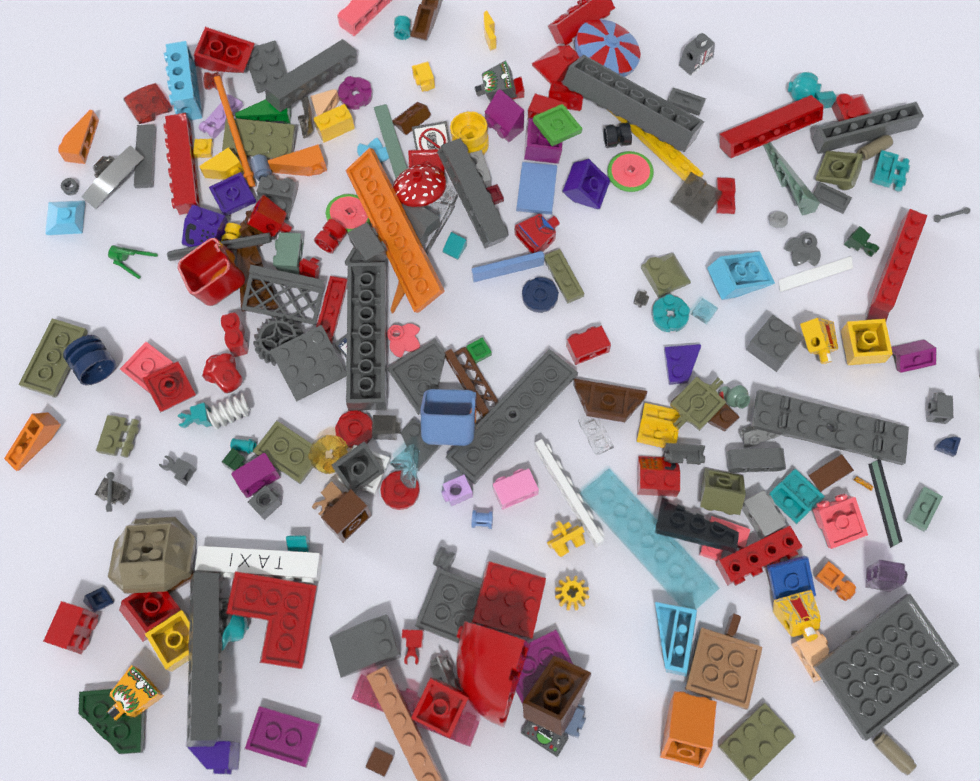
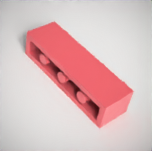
M351 0L337 15L339 26L355 37L392 0Z

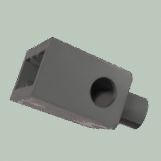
M503 61L483 72L481 75L483 84L475 86L477 96L486 94L490 102L499 89L510 98L517 97L512 70L507 61Z

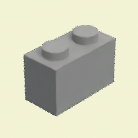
M765 491L744 501L742 511L760 540L782 530L786 526L783 514L776 510L772 497L766 494Z

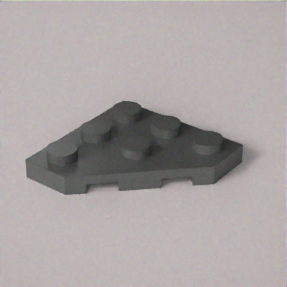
M436 339L387 368L418 415L420 414L424 392L430 389H438L441 379L445 352Z

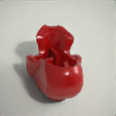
M232 354L212 355L206 360L202 374L206 381L216 384L224 393H231L241 386L243 378L236 369V361Z

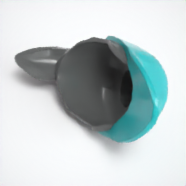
M219 598V600H222V651L229 642L242 640L246 630L249 629L246 617L226 614L229 598Z

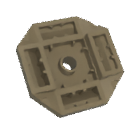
M176 517L135 519L124 528L122 534L114 542L108 578L124 594L167 591L176 586L180 581L192 576L196 539Z

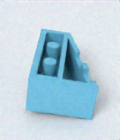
M655 602L666 673L687 677L697 610Z

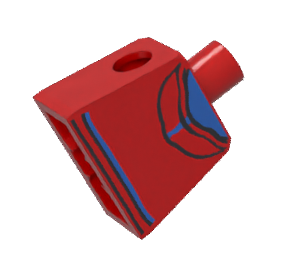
M538 214L515 225L514 235L531 254L540 251L544 252L555 241V228L560 223L555 216L546 220L541 214Z

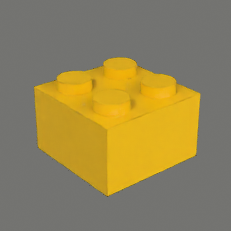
M885 319L848 321L841 329L847 365L885 363L892 356L893 353Z
M181 610L145 634L165 669L171 672L186 663L189 658V615Z

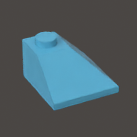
M85 201L49 202L45 234H82Z

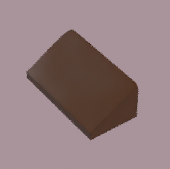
M416 102L392 120V122L403 134L408 135L412 131V127L422 124L431 117V113L427 105Z

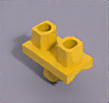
M560 521L555 522L557 528L551 532L553 536L560 535L547 542L549 548L554 549L556 554L562 557L569 552L565 544L569 540L572 541L575 548L586 543L582 534L585 531L582 526L576 525L569 529L571 527L569 522L562 524Z

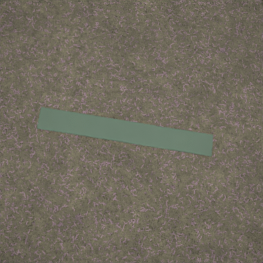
M387 104L375 106L373 108L395 178H397L407 169Z

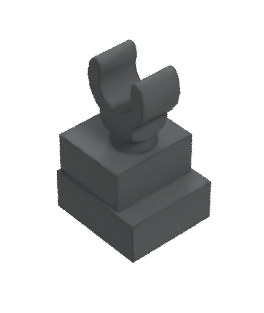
M165 455L169 463L165 466L159 464V466L165 471L170 470L175 474L174 478L186 486L197 469L180 458L174 463L171 457Z

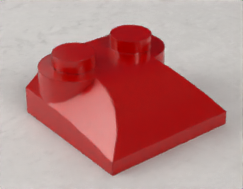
M845 93L840 94L831 107L838 122L872 113L863 94L852 96Z
M431 677L411 719L450 738L467 705L469 697L462 691Z

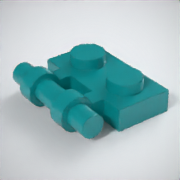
M881 150L871 183L889 188L893 182L896 185L895 190L898 192L902 191L907 181L905 177L910 169V160L904 158L902 162L898 161V154ZM895 169L899 171V175L894 174Z

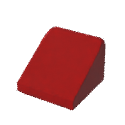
M521 76L514 79L517 97L511 99L524 98V85Z

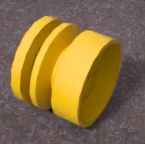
M471 111L460 113L453 118L450 124L452 141L461 138L462 142L467 146L468 153L482 150L483 155H485L489 148L486 119L481 114Z

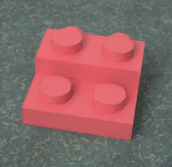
M840 494L835 496V501L830 503L828 500L817 503L816 508L812 509L818 528L822 529L827 546L830 549L868 535L856 497Z

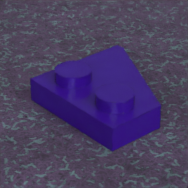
M701 344L664 347L669 385L688 383L700 352Z

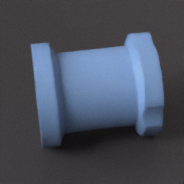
M473 510L471 527L481 526L492 529L493 511L480 513Z

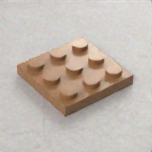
M701 627L685 690L747 710L763 647Z

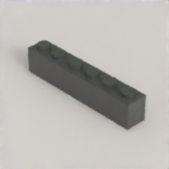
M344 39L340 40L266 86V101L279 112L289 108L293 103L303 99L304 96L315 91L321 85L328 83L335 76L353 67L357 63V50Z
M913 102L818 127L812 141L818 154L877 139L883 135H892L915 129L924 115L918 103Z
M461 138L441 145L437 154L484 248L504 241L509 236L507 226L503 224L499 210L495 208L491 194L487 192L483 178L478 174L475 162L468 154L467 146L462 142Z

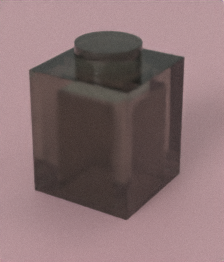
M373 415V438L377 440H397V434H401V422H398L397 416Z

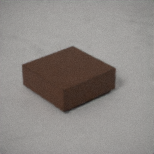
M733 613L729 617L724 635L730 637L736 635L741 616Z
M375 747L365 768L385 777L394 756Z

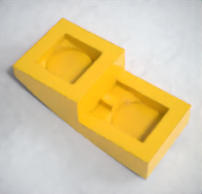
M484 11V36L491 51L496 49L495 22L489 12Z

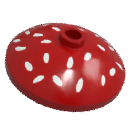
M416 165L404 170L396 178L393 189L401 204L409 207H422L438 200L445 192L447 183L445 175L440 169L430 165Z

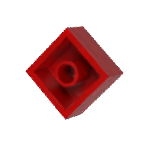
M61 601L43 642L82 655L89 645V637L92 630L98 624L97 618L99 615L82 607Z

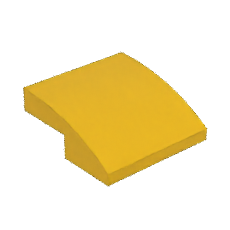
M644 403L636 442L665 448L666 443L677 444L679 430L673 426V423L679 419L680 415L674 409Z

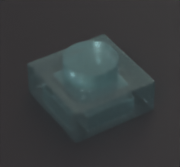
M702 298L691 315L707 325L718 308Z

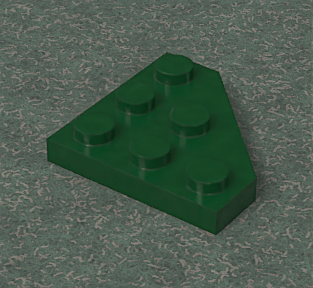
M113 689L79 692L78 714L104 740H107L118 754L143 753L144 711L136 717H130L124 712L115 720L107 712L116 703L110 696V692Z

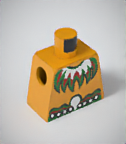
M131 665L110 692V696L116 703L107 712L115 720L124 712L130 717H136L162 699L164 695L139 667Z

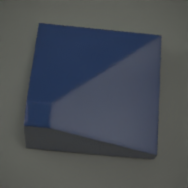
M104 586L86 594L83 600L85 605L95 613L114 604Z

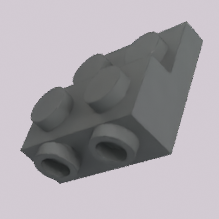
M273 175L261 176L257 188L258 197L256 203L262 195H265L286 212L285 220H289L298 192L296 182L291 178L280 180Z

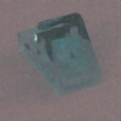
M411 444L390 462V465L395 469H404L400 475L402 483L407 488H416L420 450Z

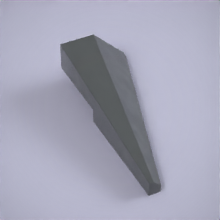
M401 204L423 246L428 242V236L440 227V217L423 206L409 207Z

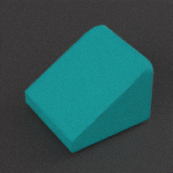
M833 91L818 92L815 94V98L824 105V109L832 107L836 100V95Z
M451 232L442 252L458 260L467 247V240Z
M286 536L288 551L309 552L310 541L306 536Z

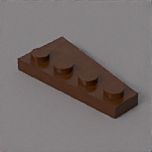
M256 246L237 249L238 269L244 273L246 279L244 285L239 288L241 308L250 274V265L264 267ZM253 279L252 288L254 291L264 287L261 281ZM272 286L268 287V288L270 289V291L272 292V294L274 295ZM267 289L257 294L262 302L271 297ZM254 296L248 300L247 306L254 308L260 303ZM274 300L264 305L266 309L279 308Z

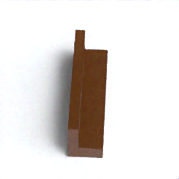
M466 347L456 352H453L452 349L445 351V359L463 389L476 392V410L481 419H483L490 412L485 405V400L492 401L495 405L499 401ZM462 354L466 356L467 361L465 365L460 364L457 359L458 356ZM467 369L475 371V380L468 377L466 374ZM476 385L485 387L484 395H480L477 392Z

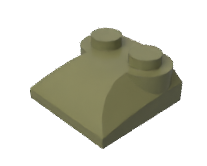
M826 151L815 178L816 181L837 185L841 190L852 189L861 171L862 154Z
M674 253L659 258H649L645 264L641 265V270L658 298L691 283Z

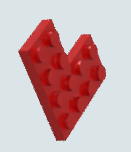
M234 572L226 614L267 621L259 663L302 669L316 585Z

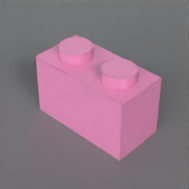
M519 469L512 476L507 478L505 476L500 477L493 483V491L502 510L538 495L539 492L529 469Z

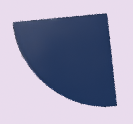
M954 436L945 438L936 445L934 450L954 457L961 438Z

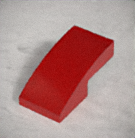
M717 177L716 213L735 214V178Z

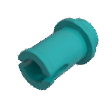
M232 438L230 443L231 449L245 451L248 454H251L257 446V442L253 441V439L242 440Z

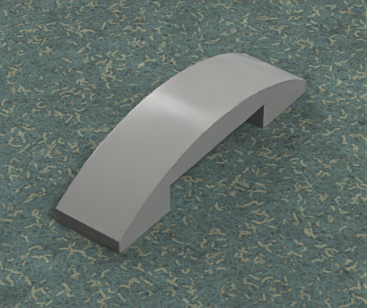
M130 145L100 174L81 197L97 209L115 187L137 167L144 157Z

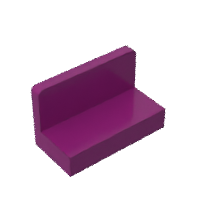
M926 340L891 347L892 353L896 356L897 371L900 373L936 365V347Z
M266 453L261 454L231 473L246 498L260 491L265 485L268 486L281 478Z

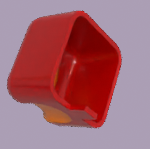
M210 238L192 250L178 262L177 266L188 292L208 306L217 305L241 288L246 280L244 273L235 266V255L216 238Z

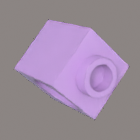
M465 475L443 483L444 490L441 493L445 502L449 501L451 507L473 497ZM453 488H459L461 489V493L458 495L451 494V490Z

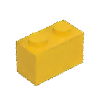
M345 104L313 118L316 130L323 143L355 129L353 118Z

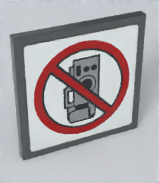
M447 121L412 127L416 150L439 149L441 145L450 142Z

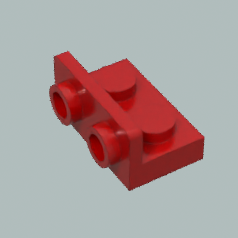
M552 81L549 98L568 103L567 109L581 111L584 97L576 91L569 90L567 86L563 85V82Z

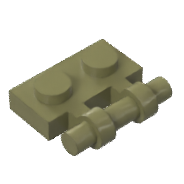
M107 415L96 451L101 454L117 456L119 449H121L120 456L128 458L130 451L134 447V437L139 431V420L132 419L130 425L127 426V418ZM124 433H127L125 442H122Z

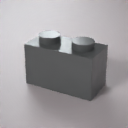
M367 222L348 232L351 244L364 263L382 262L387 259V248L384 242H379L375 228H370Z

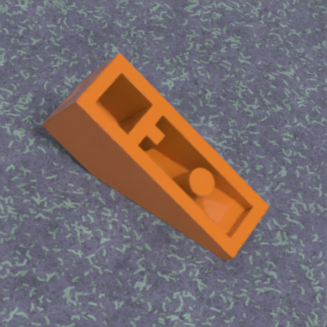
M89 110L63 137L61 144H59L58 152L65 162L86 163L99 122L93 110Z
M319 145L267 160L272 173L313 176L327 171Z
M49 412L32 413L4 459L16 471H19L52 440L61 424Z

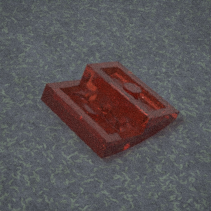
M156 83L139 88L123 98V101L139 124L155 121L156 115L172 112L171 104Z

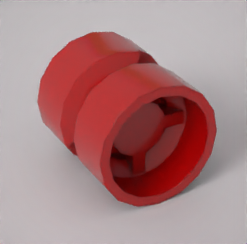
M328 219L322 227L323 231H319L314 238V242L325 252L333 254L339 246L338 242H341L347 235V230L339 222Z

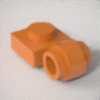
M829 561L815 577L816 580L830 591L837 587L836 594L844 601L851 599L856 593V586L848 580L843 582L842 579L845 574Z

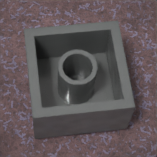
M772 315L750 341L746 350L777 372L799 346L804 336Z

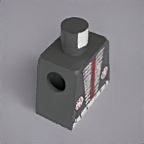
M704 33L698 34L694 40L686 45L679 66L690 76L714 58V41Z

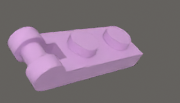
M228 94L227 98L233 116H235V113L239 112L243 107V103ZM222 102L199 125V130L204 133L207 132L212 138H216L225 128L226 115Z

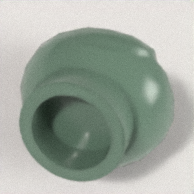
M742 385L735 386L732 389L728 386H723L719 389V396L725 399L726 403L731 407L743 409L750 403L748 390Z

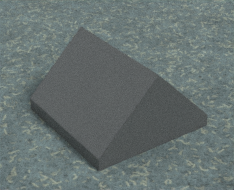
M362 442L331 464L348 490L351 489L354 493H357L384 473V470L365 442Z

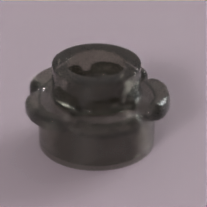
M639 290L635 295L633 304L639 308L646 306L649 300V296L646 295L647 291Z

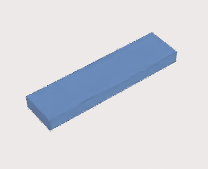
M543 251L472 268L473 282L543 266Z

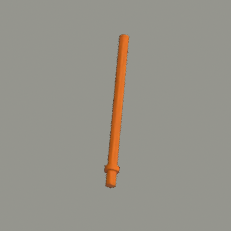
M216 76L214 81L243 167L244 179L247 180L249 188L256 187L253 178L254 174L250 169L221 76Z

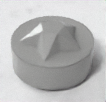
M781 211L774 212L769 217V224L775 228L785 227L788 224V215Z

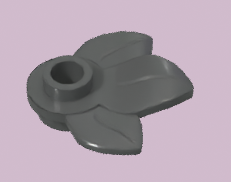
M805 233L800 238H792L784 248L788 252H793L792 262L794 266H799L807 260L811 265L816 266L820 261L821 252L817 248V238L811 233ZM806 239L811 240L810 245H807L805 243Z

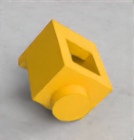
M424 62L413 65V78L416 85H420L422 92L434 89V76L429 63Z

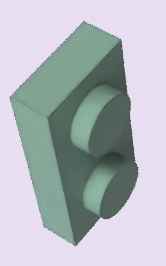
M924 486L905 522L923 532L926 531L943 496Z

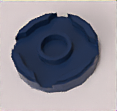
M536 277L526 282L523 287V303L533 312H548L554 308L558 301V289L554 282L548 278Z

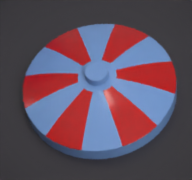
M604 19L590 20L580 27L575 37V49L579 58L585 55L623 77L631 74L640 61L641 53L636 39L628 30L615 22Z

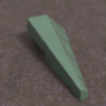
M771 142L764 144V149L781 187L789 186L801 215L816 212L820 204L817 198Z

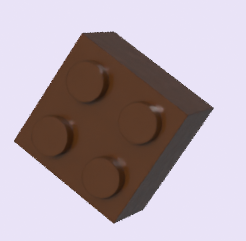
M350 489L339 496L336 504L324 510L321 519L335 536L344 543L372 514L368 506Z

